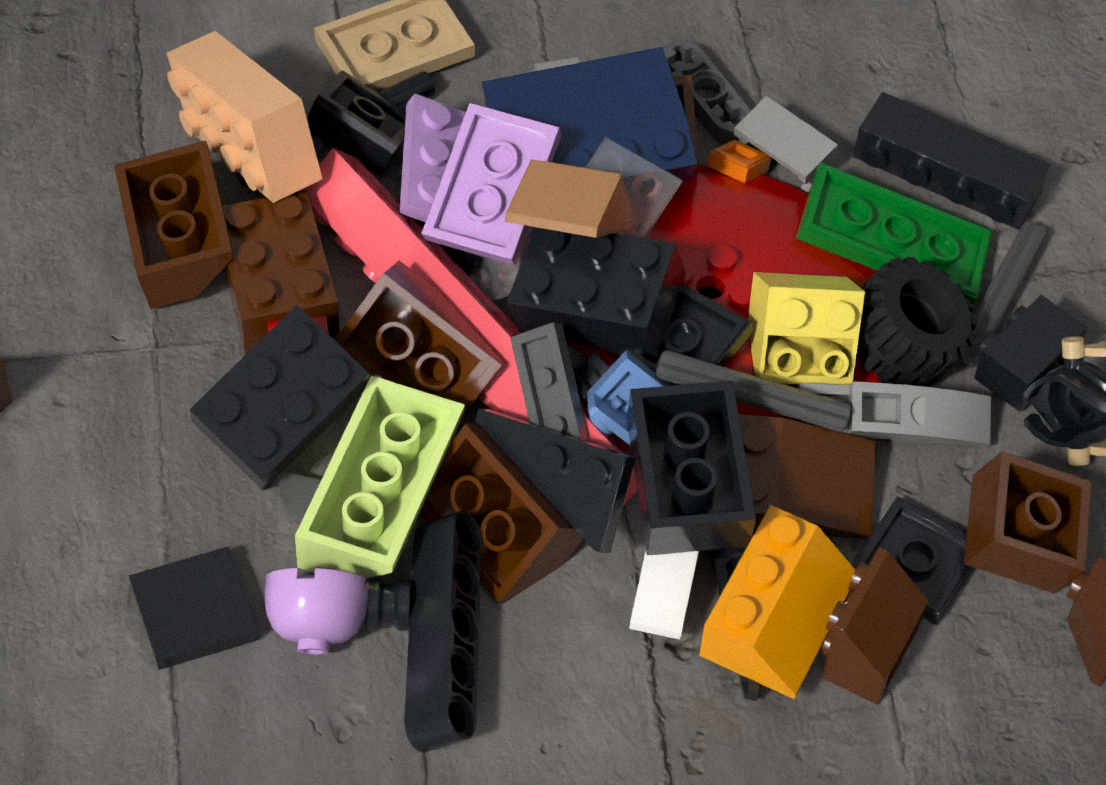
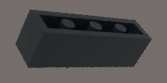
M885 92L881 93L859 127L853 155L854 158L865 162L871 167L884 170L906 180L912 185L920 186L949 199L955 204L968 207L990 217L996 222L1004 223L1020 230L1040 197L1050 164Z

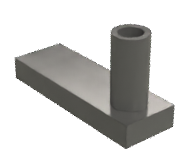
M555 322L510 337L529 422L590 442L574 372H580L586 366V357L583 351L576 347L567 346L563 325Z

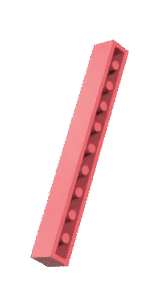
M332 148L319 164L323 179L299 190H307L314 218L327 227L331 226L338 234L334 239L343 250L356 257L358 255L366 264L362 268L363 272L373 282L376 283L386 270L400 260L436 288L504 362L479 394V398L493 411L502 412L505 415L529 422L510 339L512 336L521 334L518 328L439 244L424 239L421 234L423 227L414 218L399 213L400 203L358 158ZM579 394L590 442L632 456L624 440L615 433L611 435L604 434L591 422L588 402ZM634 466L623 506L637 491Z

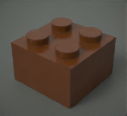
M1001 451L972 476L964 564L1051 593H1056L1085 572L1092 481Z

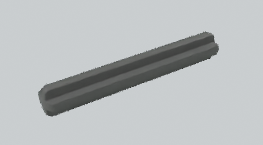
M1033 221L1023 223L974 314L977 320V327L973 330L977 335L975 343L970 346L971 350L958 363H964L969 368L978 365L979 358L976 357L978 348L990 334H995L1044 242L1046 229L1043 225H1036Z
M669 350L664 351L660 355L657 363L656 376L665 381L679 385L733 381L736 402L834 431H842L849 421L850 406L844 402Z

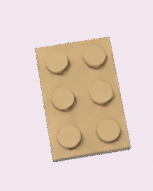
M390 0L314 28L315 41L336 75L343 70L376 93L422 71H426L429 74L475 57V44L446 0Z

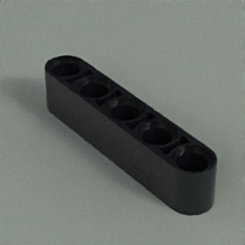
M465 510L418 526L414 534L404 723L410 743L417 751L422 753L469 739L475 733L482 533L476 519Z

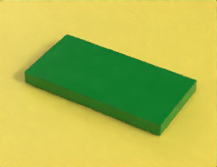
M820 162L813 177L796 239L874 270H878L883 264H887L894 258H900L903 261L906 257H915L919 263H922L924 260L934 264V268L938 271L943 269L950 274L949 279L954 284L959 283L964 290L962 293L964 298L969 299L973 306L978 297L993 231Z

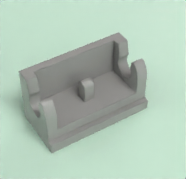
M765 96L734 127V135L740 139L739 142L748 146L753 144L798 175V179L804 183L801 189L807 193L810 191L815 171L820 162L833 168L837 166L838 144L768 96Z

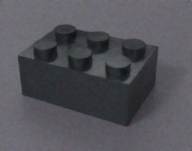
M535 227L509 294L507 305L519 333L555 322L563 325L567 342L623 352L627 350L630 353L658 358L686 272L676 243L618 233L595 238Z
M296 305L189 410L191 420L198 429L264 491L280 475L281 471H284L364 391L369 381V373L306 312Z
M733 381L630 389L627 424L632 456L636 457L634 472L647 556L747 547L752 538L756 516Z

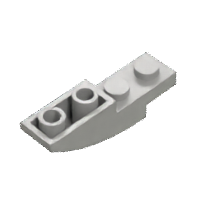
M853 381L850 385L799 383L797 389L844 402L850 406L849 421L846 427L838 432L862 438L891 439V442L990 446L991 396L933 387ZM796 419V421H798V422H802V423L814 425V424L807 423V422H804V421H801V420H797V419Z

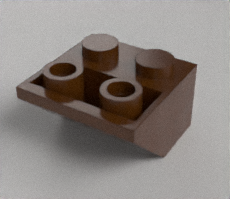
M880 547L870 564L862 561L859 563L848 587V590L852 592L846 603L838 601L826 626V630H829V633L820 650V655L826 658L822 674L823 679L877 705L880 703L915 638L928 604V599L889 551Z

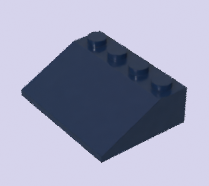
M663 47L481 82L487 108L560 128L562 136L552 163L622 174L627 193L693 180L697 167L696 156L687 118Z

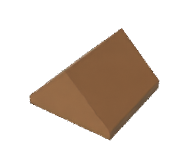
M531 159L506 211L505 222L597 238L633 228L634 215L622 174Z

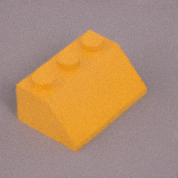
M770 505L704 624L699 656L795 700L829 633V630H826V626L838 601L845 603L851 592L848 590L855 568L817 525Z

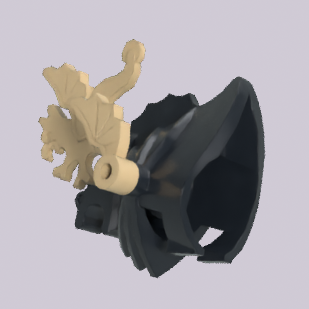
M1076 336L1062 339L1064 364L1033 382L1022 395L1023 400L1029 399L1039 413H1031L1024 419V426L1036 438L1046 444L1062 448L1067 447L1069 465L1084 466L1090 463V455L1106 456V440L1100 443H1088L1090 440L1106 435V373L1099 367L1084 361V356L1106 357V341L1084 345V338ZM1040 415L1056 431H1049V429L1044 425Z

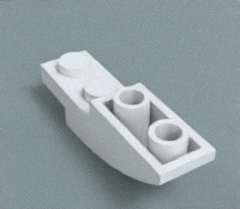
M699 551L648 556L645 552L629 629L680 640Z

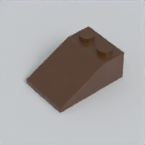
M400 260L382 274L334 339L369 373V379L372 375L465 404L464 414L504 363L436 288Z
M738 414L756 516L754 528H758L769 506L772 505L817 525L826 536L870 538L872 535L874 440L781 417Z

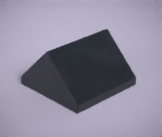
M343 70L318 94L307 117L310 131L340 151L358 158L366 168L380 177L404 144L406 112Z

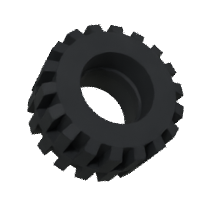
M906 257L903 261L900 258L891 259L887 264H883L860 287L865 291L856 356L862 360L861 366L867 372L873 371L877 375V380L882 383L890 381L893 384L929 387L971 350L970 346L975 343L977 335L973 330L977 327V320L970 313L974 309L971 301L964 298L962 294L964 290L959 283L954 284L949 279L950 274L943 269L938 271L934 268V264L924 260L922 263H919L915 257Z

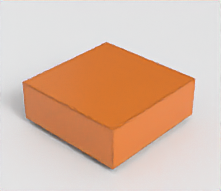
M733 140L710 151L706 166L738 181L747 183L768 172L772 157Z

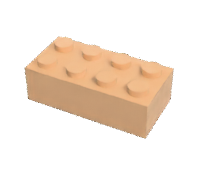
M213 31L167 52L171 71L167 72V77L172 90L181 100L183 110L179 111V118L183 128L189 136L195 135L201 141L206 140L210 154L216 153L221 157L227 168L231 172L237 171L243 176L253 191L259 190L274 203L323 179L303 102L298 95L217 31Z

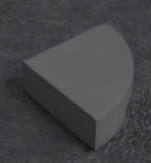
M281 471L279 478L281 501L288 513L294 518V521L300 526L321 480Z

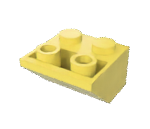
M754 272L748 321L751 322L754 330L750 335L754 376L780 384L850 385L854 376L865 291L848 277Z

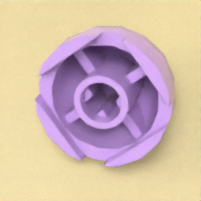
M298 568L276 570L267 574L265 606L272 629L281 638L298 643L297 651L310 655L328 654L329 645L346 642L358 633L365 621L369 582L365 583V578L360 575L315 568L314 575H305L298 578Z

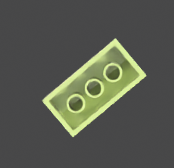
M371 375L295 534L297 568L314 573L315 568L345 571L360 575L365 579L392 573L464 414L465 404Z

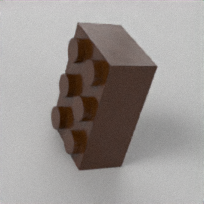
M307 190L295 192L274 203L266 197L222 206L234 255L232 260L223 269L245 355L269 332L268 321L282 320L296 305L310 317L326 316L328 334L331 337H337L340 333L338 300Z

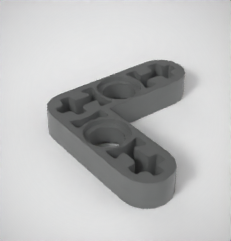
M688 40L673 41L662 46L672 76L691 75L694 113L710 135L722 144L733 140L739 141L740 139L734 135V127L736 126L734 124L739 123L751 110L705 52L696 43ZM700 87H711L718 92V95L712 98H704L699 96L695 90ZM725 117L728 122L723 123V118Z

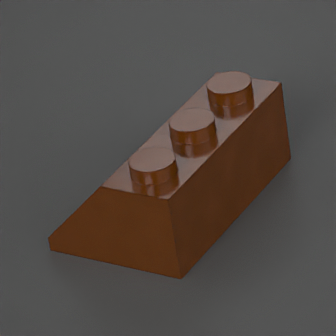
M206 140L114 165L136 274L150 309L198 297L234 257Z
M465 424L450 443L420 510V513L428 522L461 510L469 512L476 519L482 533L481 583L498 603H506L561 567L583 540L578 532L480 425Z

